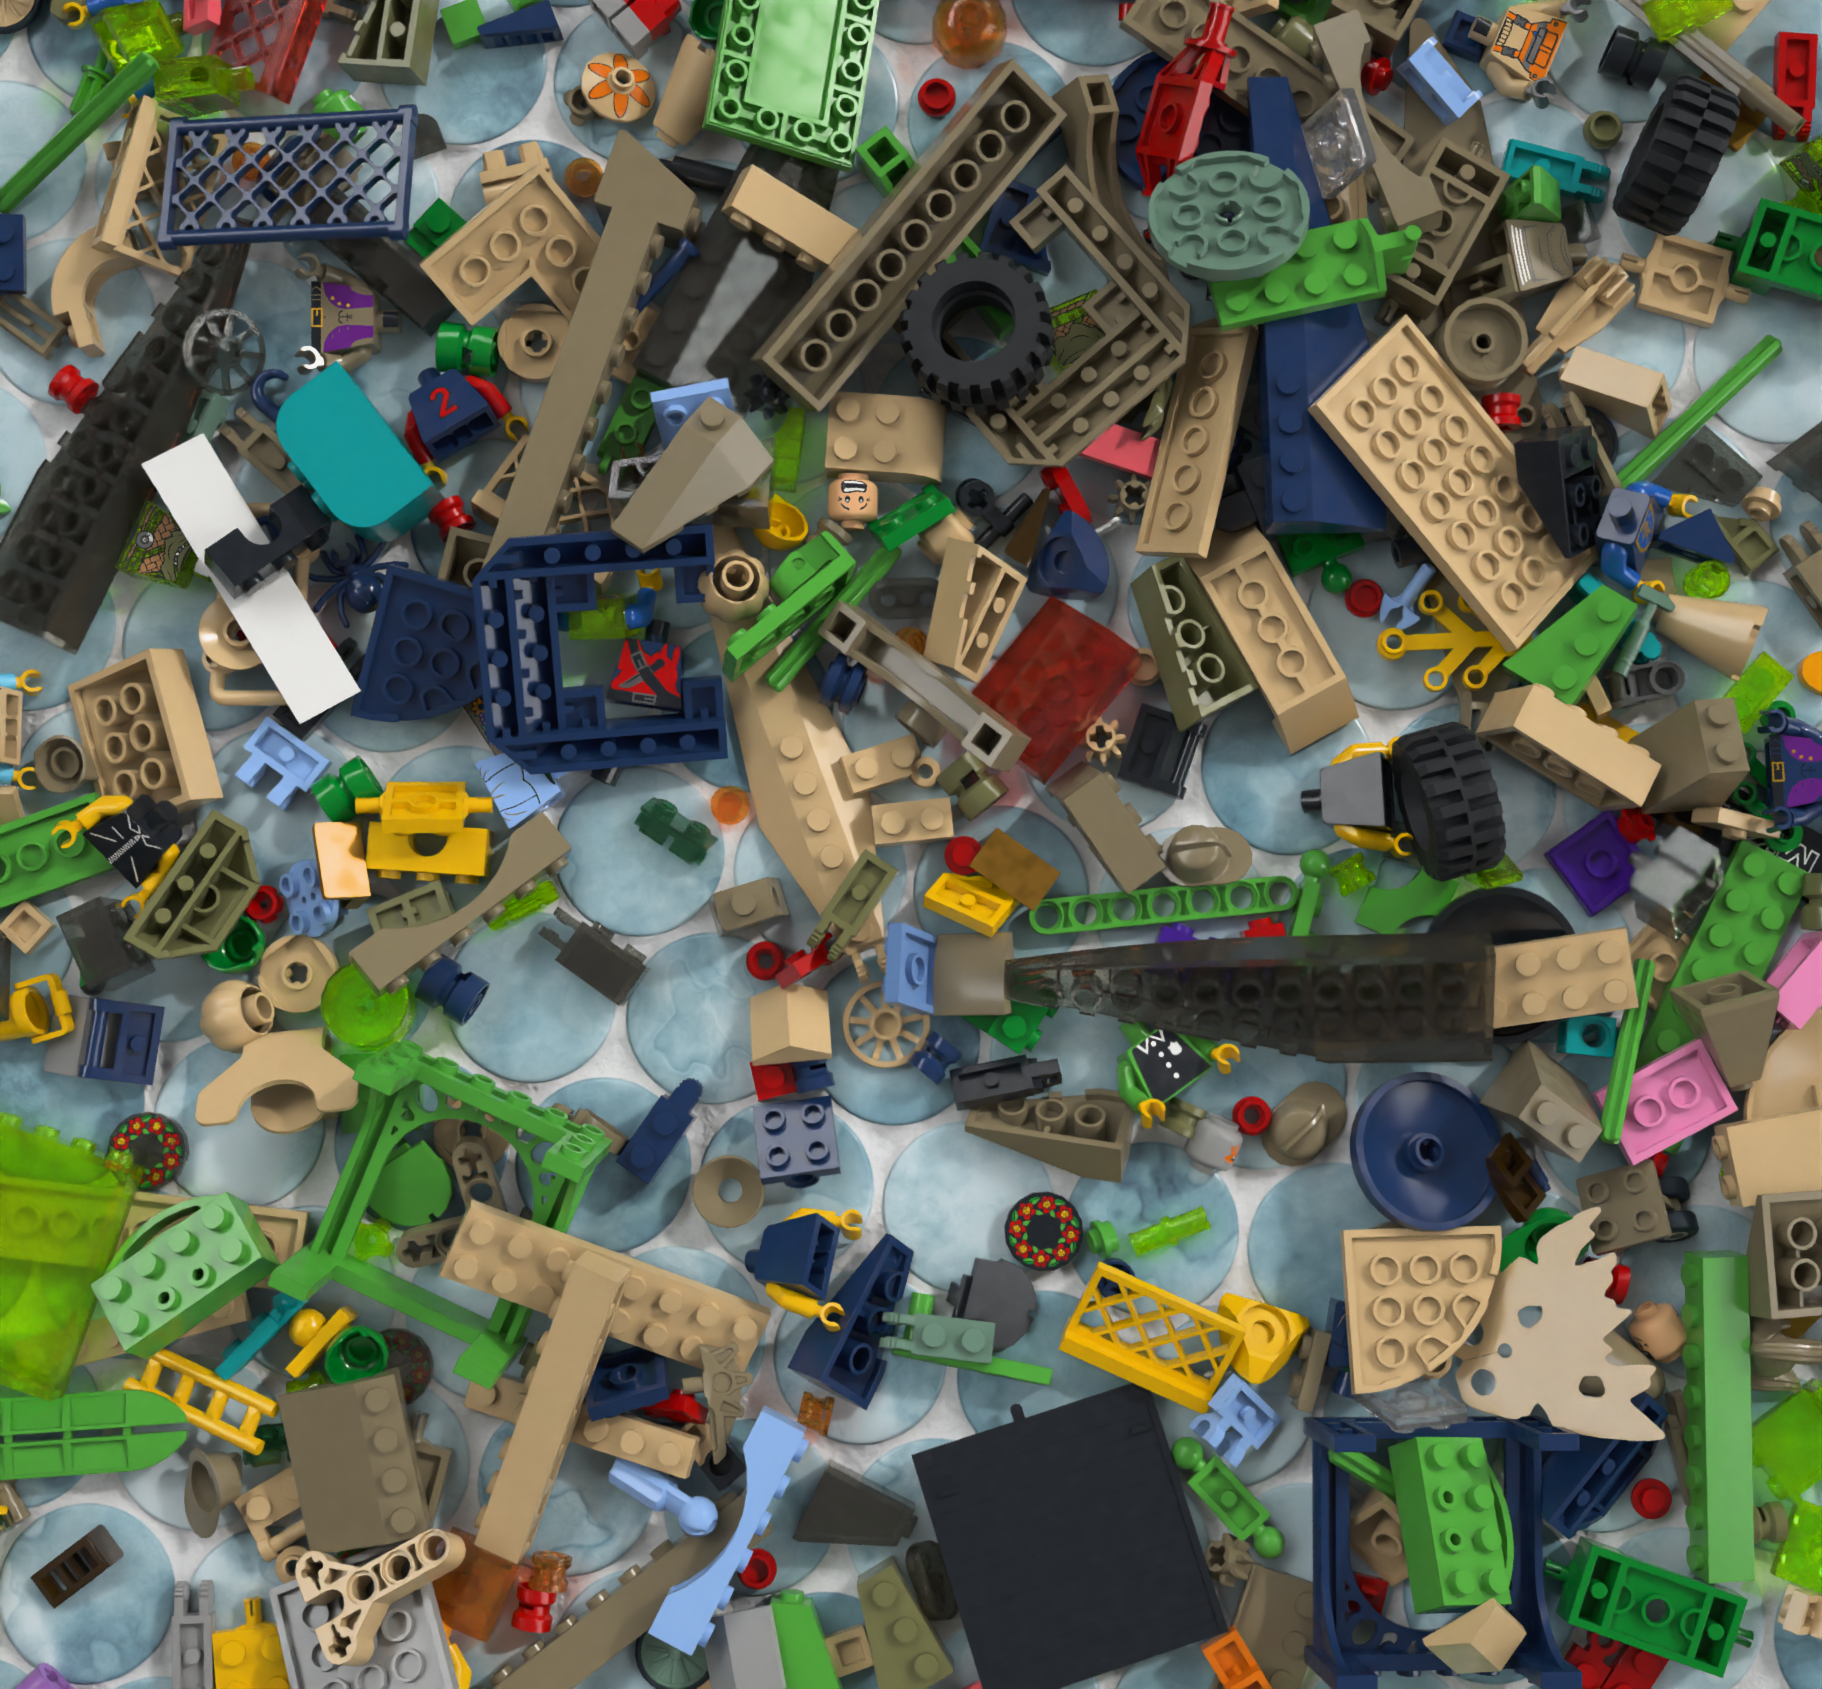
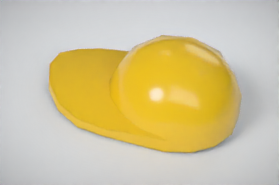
M755 486L739 498L736 495L731 498L735 510L752 524L754 535L764 547L777 552L790 550L799 546L808 533L807 520L799 509L766 488Z

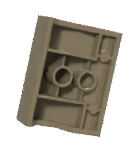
M399 1367L391 1368L365 1378L336 1384H322L277 1396L310 1551L329 1553L387 1545L412 1539L430 1530L432 1523Z

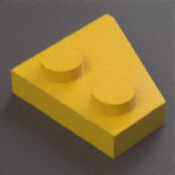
M943 873L926 892L923 900V907L990 938L993 937L1020 904L1019 901L984 876L967 877L955 873Z

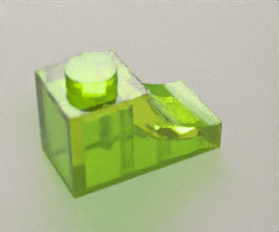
M789 407L787 417L781 428L773 436L761 442L774 459V464L756 483V487L796 493L806 424L805 409Z

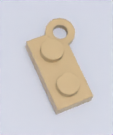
M914 734L842 756L839 759L852 797L908 778L917 787L930 788L936 784V777L941 773L937 761L927 756L921 757ZM921 766L929 767L932 771V776L928 779L921 778L918 774V768Z

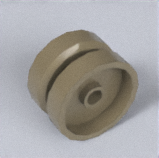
M1481 297L1469 299L1455 308L1431 338V345L1472 396L1488 394L1500 386L1518 369L1526 357L1529 339L1526 325L1514 308L1502 300Z

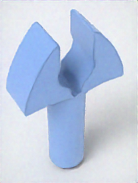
M1423 563L1401 595L1392 597L1389 593H1384L1380 606L1381 623L1388 616L1391 609L1399 608L1401 605L1404 606L1402 610L1403 618L1398 621L1394 628L1403 630L1420 619L1421 615L1414 611L1413 603L1436 573V569L1431 564Z

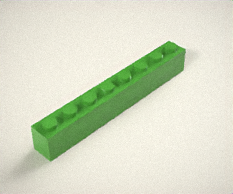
M1732 1250L1684 1252L1681 1280L1685 1286V1304L1682 1306L1681 1316L1686 1327L1687 1342L1682 1349V1358L1686 1366L1687 1384L1683 1388V1400L1687 1407V1425L1684 1428V1441L1688 1448V1465L1685 1468L1684 1476L1686 1485L1690 1489L1691 1504L1685 1510L1686 1523L1690 1532V1546L1686 1550V1560L1690 1572L1709 1584L1754 1581L1748 1256Z

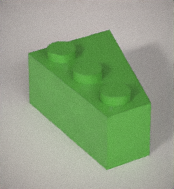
M1602 584L1502 664L1503 673L1525 686L1534 683L1544 685L1555 693L1554 697L1564 704L1576 706L1636 616L1638 604Z

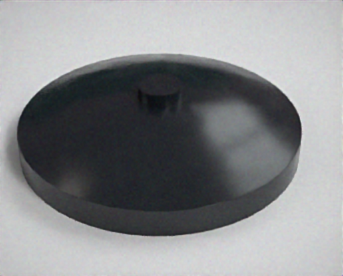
M1507 885L1485 886L1456 897L1441 909L1425 933L1420 957L1572 935L1575 932L1566 917L1542 896L1520 887ZM1560 1019L1460 1034L1466 1037H1489L1476 1039L1484 1043L1513 1044L1532 1039L1544 1033L1559 1022Z

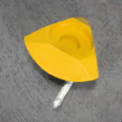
M1229 1292L1225 1293L1220 1298L1218 1315L1247 1327L1240 1346L1230 1362L1232 1366L1227 1368L1223 1377L1238 1373L1245 1380L1253 1384H1261L1269 1380L1288 1362L1300 1346L1303 1336L1308 1333L1310 1328L1308 1318L1257 1300ZM1219 1329L1221 1344H1229L1233 1335ZM1207 1371L1203 1374L1204 1378L1210 1380L1214 1371Z

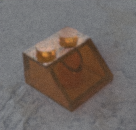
M453 1526L450 1532L462 1538L465 1543L466 1553L465 1558L457 1568L432 1581L441 1618L448 1627L487 1643L496 1631L526 1557L523 1556L518 1564L512 1563L473 1545L476 1539L475 1535ZM444 1545L439 1559L445 1553L446 1545Z

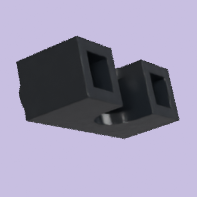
M302 484L270 505L268 519L279 533V537L275 541L263 545L255 544L249 541L236 528L205 549V565L234 600L243 593L247 596L254 594L266 583V577L275 571L279 574L284 573L298 561V555L307 549L313 552L329 540L330 537L328 535L330 534L332 520L327 514L325 515L311 498V494Z

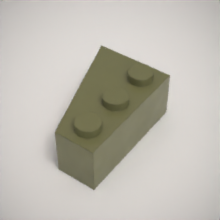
M372 0L363 20L358 19L353 29L356 34L347 53L342 52L337 63L354 81L426 86L439 0Z

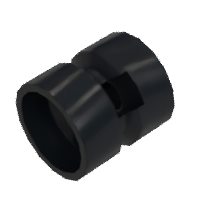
M1617 25L1602 55L1597 73L1614 80H1619L1624 76L1627 79V85L1649 92L1663 66L1669 50V44L1650 36L1642 41L1640 40L1639 32Z

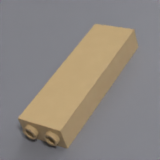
M1822 1106L1714 1126L1716 1136L1712 1137V1148L1715 1157L1721 1160L1724 1176L1720 1177V1186L1723 1196L1726 1200H1729L1730 1205L1742 1208L1755 1206L1757 1195L1822 1190Z

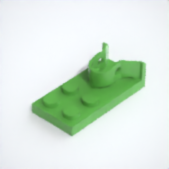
M827 531L821 532L819 536L786 557L769 582L770 589L779 597L782 603L777 607L774 603L770 604L757 616V624L748 631L741 628L728 639L722 672L732 683L830 603L851 580L856 561L832 534Z

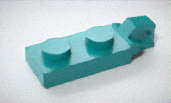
M283 1292L274 1296L273 1310L270 1311V1314L266 1310L262 1312L247 1327L252 1333L243 1342L237 1338L221 1353L225 1360L214 1371L223 1380H229L242 1371L290 1322L292 1317L305 1306L309 1298L302 1302Z

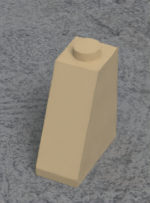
M1576 346L1571 358L1566 357L1561 364L1558 378L1560 379L1564 394L1570 391L1576 393L1583 405L1599 410L1606 417L1654 440L1658 436L1672 409L1664 373L1580 346Z

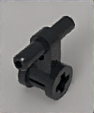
M977 478L963 480L955 491V500L959 508L972 516H982L990 524L974 542L986 550L1001 536L1005 538L1015 528L1013 524L1033 504V500L1026 493H1021L1002 513L994 505L995 493L992 487ZM971 489L977 492L981 491L979 497L982 501L979 505L972 502L968 504L971 500L968 495Z

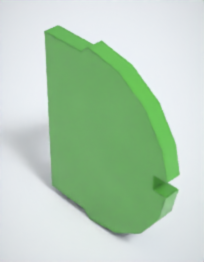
M402 1137L391 1151L370 1199V1208L383 1219L399 1225L420 1226L430 1223L433 1220L431 1213H434L438 1218L450 1203L454 1192L452 1173L445 1160L437 1157L424 1140L411 1147Z

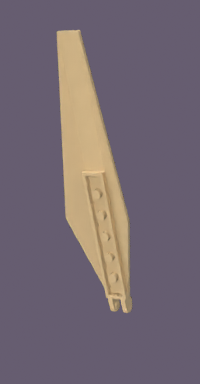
M723 511V514L720 516L707 518L708 523L713 524L714 553H722L728 549H738L748 555L726 511ZM770 595L764 600L761 611L750 619H743L737 623L729 624L722 622L716 616L710 615L722 668L725 658L724 653L728 647L726 642L741 628L748 631L758 623L756 620L757 616L773 603ZM788 636L733 683L725 674L724 677L759 827L821 916L863 851L866 849L876 855L870 791L851 796L839 763L840 757L851 754V751L829 708L819 704L821 694L806 664L779 693L774 691L765 682V676L794 644L792 637ZM881 900L857 936L851 938L844 950L848 957H852L862 985L870 982L869 971L860 955L862 952L875 948L880 970L886 975L887 956L883 946L885 934ZM831 923L829 929L836 940H838L843 930Z

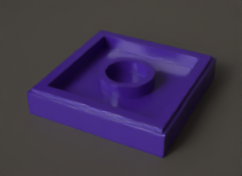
M1611 810L1602 811L1543 854L1589 918L1594 917L1656 872L1638 846L1628 842L1622 836L1617 826V818Z

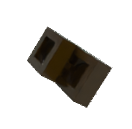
M1511 1132L1503 1135L1485 1158L1491 1182L1497 1191L1496 1193L1517 1224L1528 1221L1530 1215L1538 1208L1547 1195L1528 1172L1534 1162Z

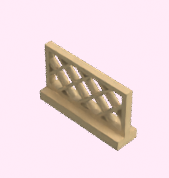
M143 95L132 104L90 248L103 253L113 252L185 281L188 279L197 246H178L183 255L180 268L165 261L158 243L154 240L146 224L147 221L161 215L162 197L156 186L164 183L165 177L153 181L145 166L147 158L158 153L166 166L168 144L163 145L156 131L159 118L169 122L171 117L183 116L158 106V100ZM213 135L211 140L215 142L212 153L213 157L218 156L225 149L228 139L226 135ZM184 136L183 145L188 152L193 145L190 137ZM152 141H153V143H154L156 149L150 151V148H151V145H152ZM196 155L191 160L193 165L186 167L188 172L196 169L199 174L204 169L203 166L208 164L210 160L207 158L200 161L198 155ZM215 170L203 182V188L208 193L213 192L219 170ZM143 178L146 185L139 187ZM181 178L179 180V192L185 187ZM149 189L159 211L142 217L135 200L138 193ZM203 191L191 197L189 195L183 201V205H186L189 212L196 210L193 201L199 199L197 208L205 201L206 195ZM207 211L199 219L202 227ZM132 214L136 221L129 223ZM137 225L149 247L140 251L123 245L126 231ZM152 251L154 257L149 256L145 253Z
M525 433L483 490L479 489L470 501L473 515L495 529L506 500L500 498L494 492L501 483L514 480L519 466L518 459L523 454L529 438ZM515 465V470H516V472L509 473L510 470H511V469L513 468V466ZM583 471L579 478H574L575 488H571L569 491L573 493V496H577L580 513L560 517L556 529H559V534H561L560 525L582 521L584 532H589L587 520L608 516L612 526L615 522L614 515H619L630 500ZM579 481L587 486L580 487ZM598 492L605 497L607 509L585 512L581 495ZM611 501L617 504L618 507L612 508ZM617 571L594 573L595 592L597 594H605L611 585L612 577Z

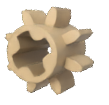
M1097 716V723L1092 726L1082 724L1086 738L1077 740L1079 748H1089L1085 755L1088 763L1097 758L1101 760L1103 767H1107V759L1113 756L1118 759L1122 758L1118 744L1126 743L1127 739L1124 734L1115 735L1119 728L1117 720L1112 721L1109 725L1103 723L1101 716ZM1100 735H1106L1107 737L1104 748H1098L1097 745Z

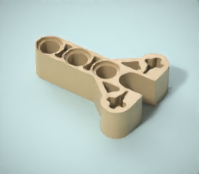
M430 1529L362 1567L347 1565L340 1557L320 1551H309L302 1555L296 1564L295 1575L304 1602L324 1606L340 1596L344 1597V1608L341 1614L315 1629L326 1659L336 1665L350 1667L365 1665L373 1655V1639L389 1606L457 1568L462 1563L466 1553L465 1543L462 1538L444 1530ZM444 1540L446 1545L445 1553L440 1559H437V1546ZM408 1560L410 1570L408 1575L402 1579L401 1568ZM373 1580L374 1592L367 1598L366 1587Z

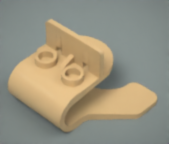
M327 1026L267 1033L243 1046V1053L240 1059L200 1091L197 1098L195 1118L198 1124L204 1127L231 1124L237 1119L241 1106L251 1096V1112L256 1123L262 1129L274 1134H292L311 1127L319 1120L337 1118L340 1111L352 1109L358 1103L360 1082L352 1079L354 1070L334 1057L332 1036Z

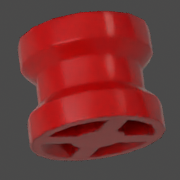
M70 364L60 369L49 384L48 394L57 401H65L67 408L74 414H80L95 400L99 384L91 378H83L80 370Z
M1494 393L1481 398L1482 408L1503 433L1514 432L1522 428V420L1517 415V409L1521 405V396L1519 394Z
M459 495L443 499L428 513L427 517L430 522L437 524L440 529L438 535L443 543L447 542L450 526L471 531L476 525L474 518L465 513L463 509L464 502Z

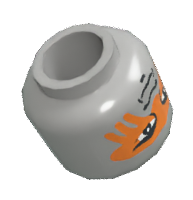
M1210 1113L1209 1117L1199 1120L1195 1126L1193 1140L1188 1138L1184 1147L1187 1155L1193 1159L1191 1166L1208 1175H1213L1215 1170H1229L1243 1143V1137L1237 1131L1239 1125L1215 1113Z

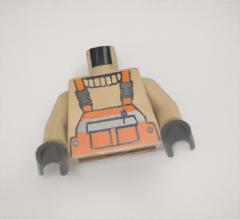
M1545 0L1516 4L1515 6H1508L1496 23L1480 15L1476 17L1469 30L1468 38L1486 45L1479 66L1486 72L1487 77L1501 96L1529 101L1533 98L1537 108L1545 109L1548 107V97L1543 93L1554 95L1557 92L1554 81L1546 76L1569 21L1564 19L1567 15H1570L1572 20L1577 23L1585 22L1589 16L1585 9L1576 10V8L1580 5H1590L1591 0H1567V2L1566 0Z

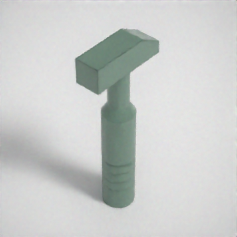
M1645 584L1639 586L1635 597L1648 602V605L1641 619L1635 622L1622 652L1611 671L1623 678L1627 677L1650 630L1649 623L1657 607L1668 613L1673 612L1675 608L1669 596Z

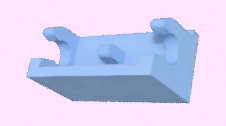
M1432 36L1399 65L1396 70L1447 127L1459 119L1483 94L1479 89L1472 91L1434 47L1438 41Z

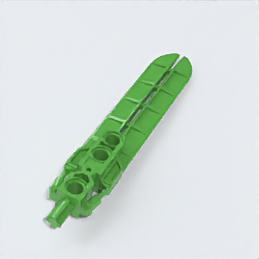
M113 1390L0 1398V1436H4V1442L0 1443V1480L141 1470L158 1464L177 1451L187 1440L188 1430L133 1433V1427L186 1423L188 1421L184 1411L177 1404L166 1397L144 1390ZM123 1427V1434L74 1437V1431ZM63 1432V1438L15 1442V1435Z

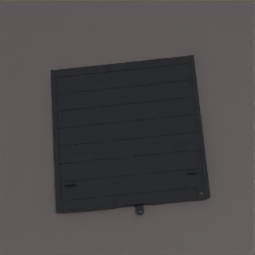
M1129 1383L1026 1418L1020 1404H1013L1010 1407V1412L1014 1422L911 1455L982 1689H1059L1228 1632L1151 1391L1134 1383Z

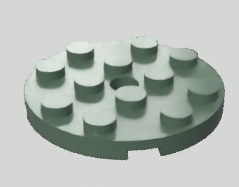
M1246 151L1211 152L1179 164L1175 167V173L1164 183L1159 181L1151 194L1148 205V230L1157 252L1178 270L1209 282L1237 281L1262 277L1265 273L1284 264L1299 250L1309 229L1310 202L1308 193L1301 180L1289 168L1283 171L1270 164L1269 157ZM1225 212H1233L1237 216L1232 218V222H1228L1227 218L1219 215Z

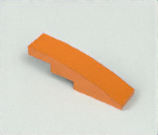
M1234 1624L1228 1628V1632L1216 1635L1200 1645L1203 1654L1225 1689H1273Z

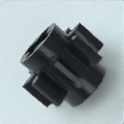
M764 373V380L757 374L749 378L753 388L744 392L743 396L750 399L752 405L749 409L750 413L756 410L763 412L764 420L773 418L774 409L780 415L789 411L784 403L791 397ZM767 388V392L774 395V400L771 401L770 396L764 395V389Z

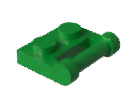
M932 482L922 487V492L883 517L866 523L875 541L890 552L956 511L949 497L939 492Z

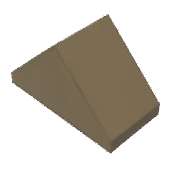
M1506 253L1457 272L1442 298L1446 317L1455 308L1469 299L1489 297L1502 300L1508 304L1519 292L1511 254Z

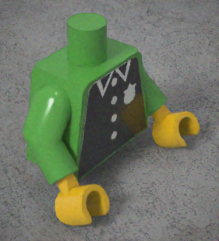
M1137 1013L1118 1027L1132 1046L1116 1058L1118 1063L1116 1069L1118 1094L1135 1113L1141 1114V1124L1145 1129L1152 1127V1117L1150 1115L1158 1116L1162 1122L1165 1121L1164 1103L1212 1069L1214 1066L1211 1062L1217 1061L1218 1070L1222 1074H1229L1231 1072V1065L1225 1059L1231 1058L1236 1062H1241L1239 1050L1235 1045L1223 1044L1220 1046V1044L1180 1025H1173L1168 1021L1151 1032Z

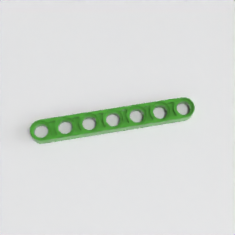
M1270 876L1241 879L1237 882L1222 885L1171 886L1134 890L1130 894L1121 891L1041 900L1034 912L1030 910L1028 920L1031 928L1040 935H1055L1274 913L1288 910L1294 906L1298 900L1299 891L1296 883L1287 876ZM1275 883H1283L1290 889V899L1284 905H1277L1270 899L1269 890ZM1235 887H1245L1250 891L1252 901L1247 908L1238 909L1231 903L1230 894ZM1196 891H1206L1212 896L1213 906L1208 912L1199 913L1192 907L1191 898ZM1164 894L1173 900L1174 910L1169 916L1161 917L1153 911L1152 901L1157 895ZM1126 898L1134 904L1135 914L1130 920L1122 921L1114 915L1113 905L1118 899ZM1088 902L1095 907L1096 918L1091 924L1084 925L1075 919L1074 909L1079 903ZM1049 906L1056 911L1058 916L1057 922L1052 928H1042L1036 923L1035 913L1040 907Z

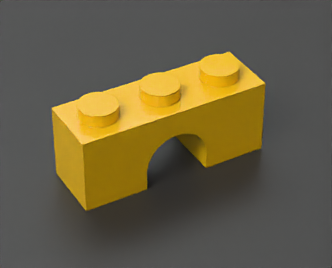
M369 821L366 868L377 871V878L401 880V873L416 874V881L434 882L440 880V875L455 876V883L479 885V878L490 879L494 832L489 829L464 827L463 833H454L447 836L446 844L439 853L433 856H423L416 847V833L409 836L382 833L381 822Z

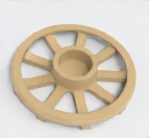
M879 980L861 987L849 999L842 1017V1031L847 1046L862 1062L877 1068H895L908 1063V1059L915 1051L923 1049L926 1044L925 1039L930 1031V1016L920 1014L901 1016L900 1011L902 1008L896 1006L890 1008L889 1004L884 1003L883 980ZM881 987L882 1006L880 1009H877L863 994ZM858 999L871 1012L870 1018L850 1016L851 1010ZM923 1019L921 1038L903 1029L905 1023ZM849 1023L868 1025L870 1030L853 1041L849 1031ZM898 1036H903L917 1044L905 1057H903L898 1045ZM876 1037V1047L872 1058H869L857 1047L870 1038ZM885 1041L890 1042L897 1060L878 1061Z

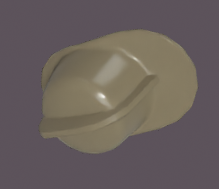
M1190 825L1168 837L1161 846L1163 853L1159 855L1166 866L1161 872L1170 882L1179 886L1195 887L1237 882L1250 869L1253 853L1246 839L1229 828Z
M1318 1081L1303 1083L1271 1111L1272 1120L1270 1126L1261 1134L1262 1145L1269 1157L1279 1164L1293 1167L1308 1163L1320 1154L1344 1127L1347 1115L1344 1099L1338 1090L1327 1083Z
M197 1448L190 1452L184 1504L188 1522L194 1533L200 1538H209L215 1533L220 1511L235 1502L241 1495L242 1457L237 1452L205 1454L201 1449Z

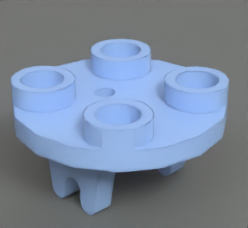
M316 859L300 860L291 867L289 873L281 876L280 890L286 897L287 909L290 914L289 924L295 934H305L309 937L324 936L333 929L340 916L349 914L348 909L343 910L342 907H339V900L322 899Z

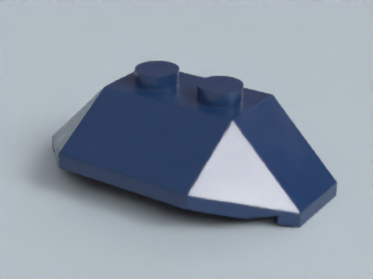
M1645 1391L1631 1398V1403L1662 1429V1424L1666 1422L1669 1413ZM1579 1434V1451H1552L1550 1457L1542 1465L1543 1519L1567 1539H1571L1577 1534V1531L1586 1529L1602 1519L1653 1456L1659 1440L1628 1441Z

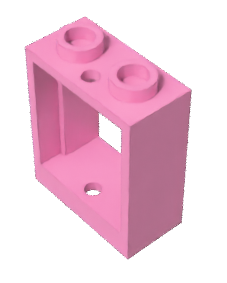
M1822 931L1803 933L1764 979L1765 982L1779 989L1780 998L1773 1030H1800L1822 1004Z

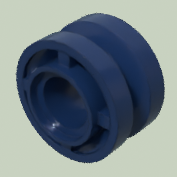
M838 653L835 660H832L823 678L819 690L821 694L819 704L829 707L834 702H838L839 712L849 715L852 708H856L869 676L866 674L868 668L859 662L851 666L849 665V656Z

